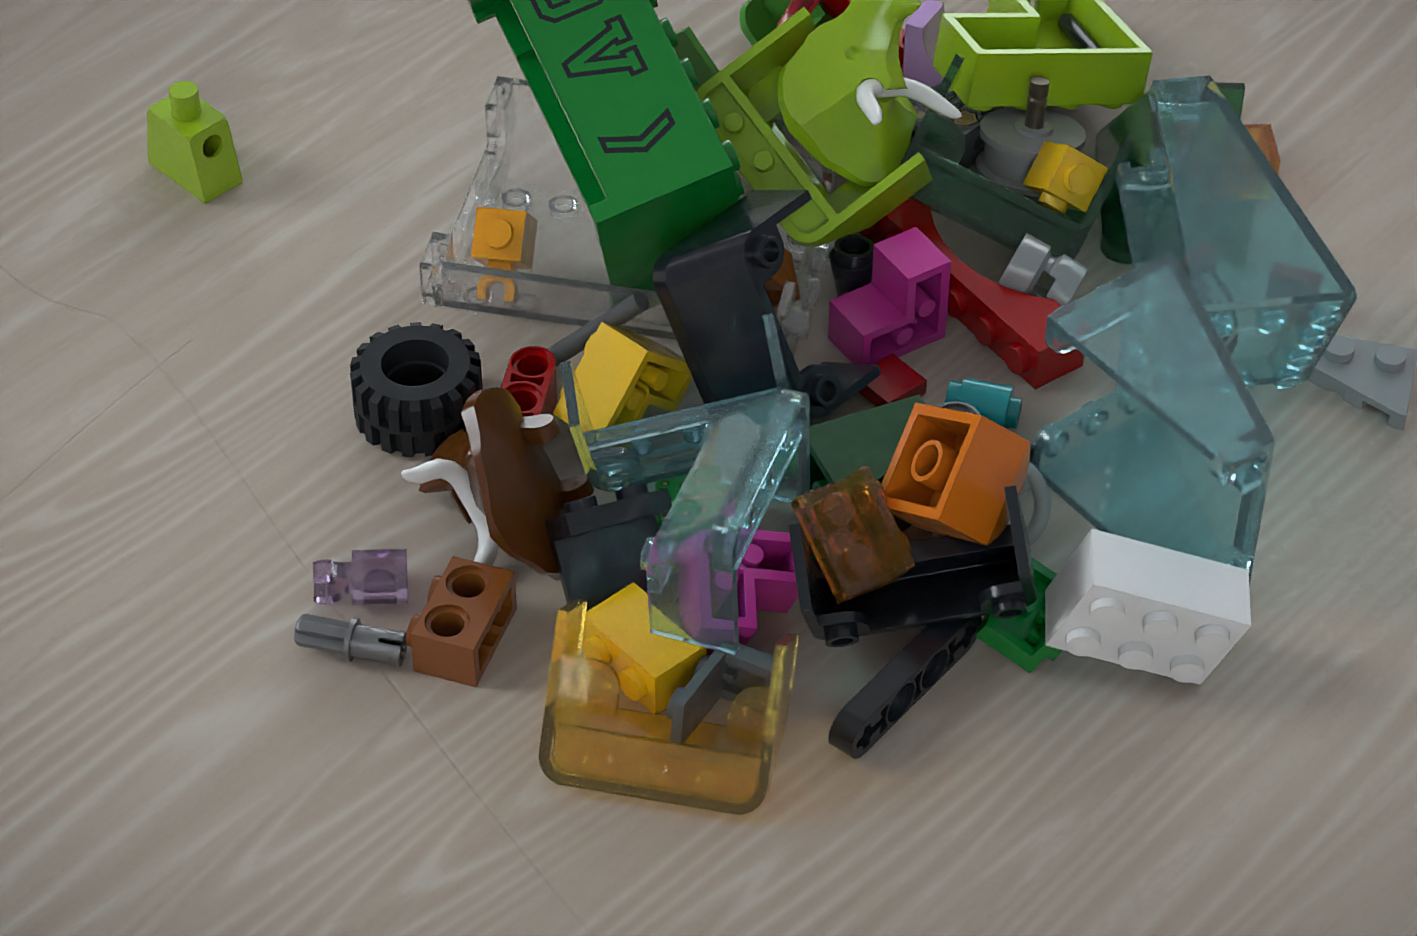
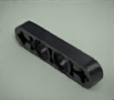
M982 616L927 625L841 709L830 728L829 743L854 759L863 756L968 652L977 639L975 634L982 622Z

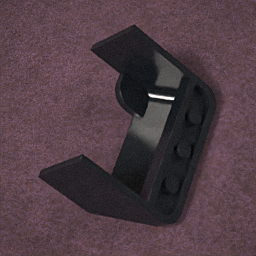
M752 190L664 252L654 265L653 285L713 427L725 439L732 440L734 434L760 437L827 416L882 374L879 365L839 362L811 364L799 372L763 283L779 271L784 260V243L776 224L812 199L808 190Z
M1016 485L1004 487L1010 524L988 546L944 535L816 558L801 524L789 525L800 611L813 637L825 640V644L828 647H845L857 643L860 636L993 614L998 619L1016 618L1026 614L1027 606L1037 600L1028 531Z

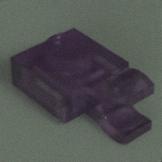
M407 549L352 550V562H336L327 559L314 561V602L331 604L339 601L346 594L352 593L353 605L408 604Z

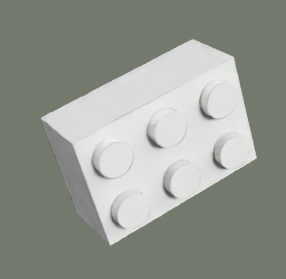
M1096 529L1090 530L1045 590L1046 646L1065 650L1076 656H1089L1120 664L1127 669H1140L1171 677L1182 683L1201 685L1251 627L1249 570Z

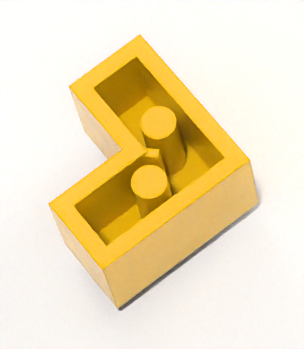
M601 322L597 331L586 342L584 355L573 376L563 385L560 392V400L552 414L599 444L625 450L647 407L652 405L675 412L693 377L682 356L653 338Z

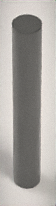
M636 291L548 348L556 358V367L583 351L586 342L597 331L601 322L621 327L649 308V300L646 295Z

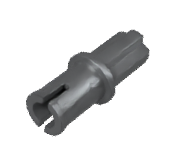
M302 614L295 626L294 642L301 647L342 654L344 660L348 662L357 657L401 667L405 657L400 654L407 651V632L363 625L361 620L356 617L347 622L311 614Z

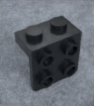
M647 483L633 485L614 491L617 501L598 505L596 495L563 504L566 514L545 521L570 617L574 624L582 626L583 613L633 582L660 605L669 603L674 599L675 588L655 515L673 510L668 488L649 492Z

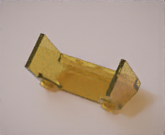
M575 599L558 609L539 747L540 767L551 781L563 786L736 815L750 813L761 805L770 789L788 719L799 634L788 632L775 645L770 686H751L740 692L732 702L728 726L701 721L686 742L681 743L670 741L672 720L668 719L666 715L618 708L621 683L615 669L603 660L580 656L588 600Z

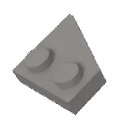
M1316 331L1307 380L1326 391L1339 394L1344 401L1360 410L1367 403L1390 415L1389 426L1404 431L1417 361V349Z

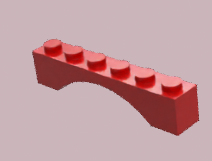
M925 186L876 224L858 232L876 244L917 227L951 261L947 313L951 317L957 318L975 335L982 345L989 347L1006 363L1014 374L1020 375L1035 390L1083 366L1087 328L1057 301L1028 295L1004 287L980 275L962 262L944 243L934 225L930 209L931 191Z

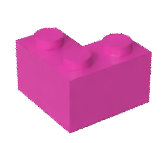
M917 227L874 244L872 283L829 300L828 338L851 363L875 364L892 353L900 357L946 337L951 261Z
M698 523L679 554L683 625L707 645V655H711L724 638L747 645L758 629L757 610L787 613L799 597L790 533Z

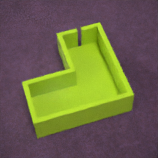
M989 0L987 13H942L933 67L963 103L973 110L989 111L996 106H1012L1016 109L1026 110L1028 96H1030L1028 94L1030 79L1033 77H1043L1050 81L1046 106H1057L1062 109L1074 110L1078 109L1080 105H1099L1108 109H1119L1123 105L1142 104L1153 52L1103 0H1035L1034 8L1030 5L1031 0ZM1066 13L1072 14L1102 49H1077L1059 28V18Z

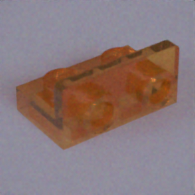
M866 465L856 469L845 479L799 495L791 502L792 508L838 604L890 584L915 566L911 556L909 540L899 530L887 505L886 492L881 483L874 478L869 466Z

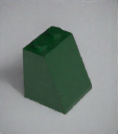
M920 395L800 429L798 505L810 525L816 524L822 530L825 537L822 545L828 555L886 546L912 525L873 505L915 402L925 404Z

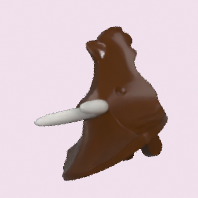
M499 387L478 390L466 400L461 411L467 432L461 429L455 434H451L440 444L430 461L417 467L403 470L401 476L408 482L420 484L419 491L422 493L452 491L451 497L468 524L473 521L477 529L478 550L474 558L475 562L492 566L499 546L509 556L525 563L538 574L548 575L554 580L559 581L561 579L545 521L566 514L563 504L590 497L594 492V488L586 475H578L560 481L548 455L541 446V443L554 439L561 432V428L553 415L540 414L523 417L520 406L509 390Z

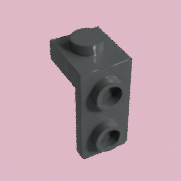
M724 638L710 657L704 655L700 659L693 678L685 688L678 687L674 691L667 708V718L672 720L670 742L682 746L720 697L772 716L781 705L786 660Z

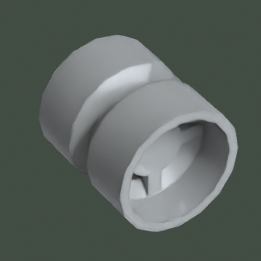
M1026 233L998 284L1028 295L1053 299L1066 309L1088 267L1065 254L1057 258L1053 257L1051 246ZM1043 271L1055 278L1049 290L1035 285Z

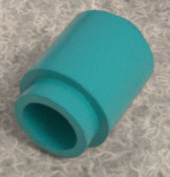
M966 377L963 379V382L950 381L945 403L956 401L967 403L975 407L980 415L1002 427L1017 429L1022 408V398L1014 397V386Z

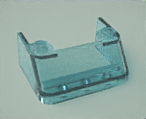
M773 313L762 315L777 388L594 430L571 360L561 362L560 367L569 427L585 474L592 486L602 491L614 492L641 483L649 484L769 455H778L793 447L800 438L799 415Z
M784 388L721 413L715 422L709 421L701 439V450L656 537L649 536L642 549L640 567L642 570L647 571L650 633L736 655L739 648L737 569L772 498L807 507L810 500L809 395L807 393Z

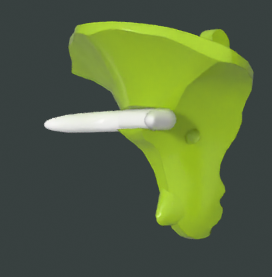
M850 0L849 6L842 14L819 25L808 34L802 46L780 70L778 103L789 132L823 166L861 186H875L896 170L906 156L911 134L918 118L908 98L923 104L939 115L951 119L962 117L961 112L932 88L916 80L903 77L898 57L899 36L904 19L920 8V0Z

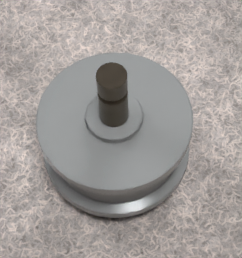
M1033 77L1030 79L1028 92L1030 96H1028L1026 110L1014 107L1002 108L992 111L982 118L980 135L985 141V149L976 158L975 172L986 184L1015 195L1040 197L1041 195L1022 184L1044 141L1070 145L1078 151L1084 148L1086 131L1083 126L1069 116L1046 109V97L1048 96L1050 83L1048 79L1043 77Z

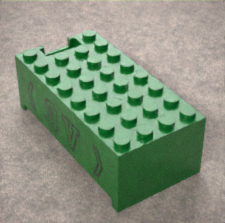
M468 0L477 24L496 17L594 222L609 280L612 306H615L636 291L646 295L649 300V307L659 303L660 300L653 285V269L657 259L671 247L740 200V196L744 194V188L736 171L741 168L737 153L729 139L720 141L715 130L720 127L716 112L708 98L700 101L694 89L699 86L695 71L687 57L679 60L674 49L678 46V41L672 25L667 17L659 20L654 10L655 7H658L657 0Z

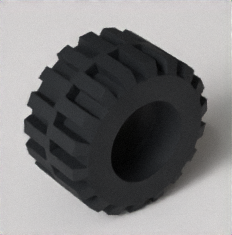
M421 322L410 323V326L400 327L399 324L388 327V332H377L370 336V343H362L356 350L357 356L352 357L350 363L354 416L359 432L365 433L366 441L371 445L381 444L382 451L390 454L399 451L402 452L403 457H414L418 453H425V457L432 456L440 444L451 434H455L461 429L467 432L461 411L466 400L476 391L483 389L479 352H475V345L470 339H462V333L455 329L443 330V325L432 323L430 326H422Z

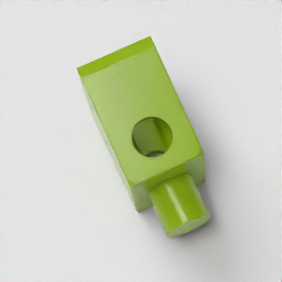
M187 80L173 83L169 87V96L151 105L147 110L148 161L194 197L206 204L243 183L229 123L224 114L199 97L197 84Z

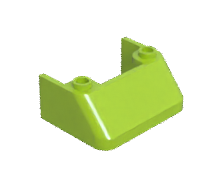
M805 7L701 85L697 90V95L700 101L706 98L710 100L720 125L719 128L715 129L720 141L722 142L727 139L731 141L741 166L738 171L753 190L809 191L812 199L779 222V224L796 244L803 247H817L870 228L933 179L925 159L918 152L873 187L861 186L848 181L829 194L773 122L782 115L778 103L780 70L802 46L807 35L816 28L810 13Z

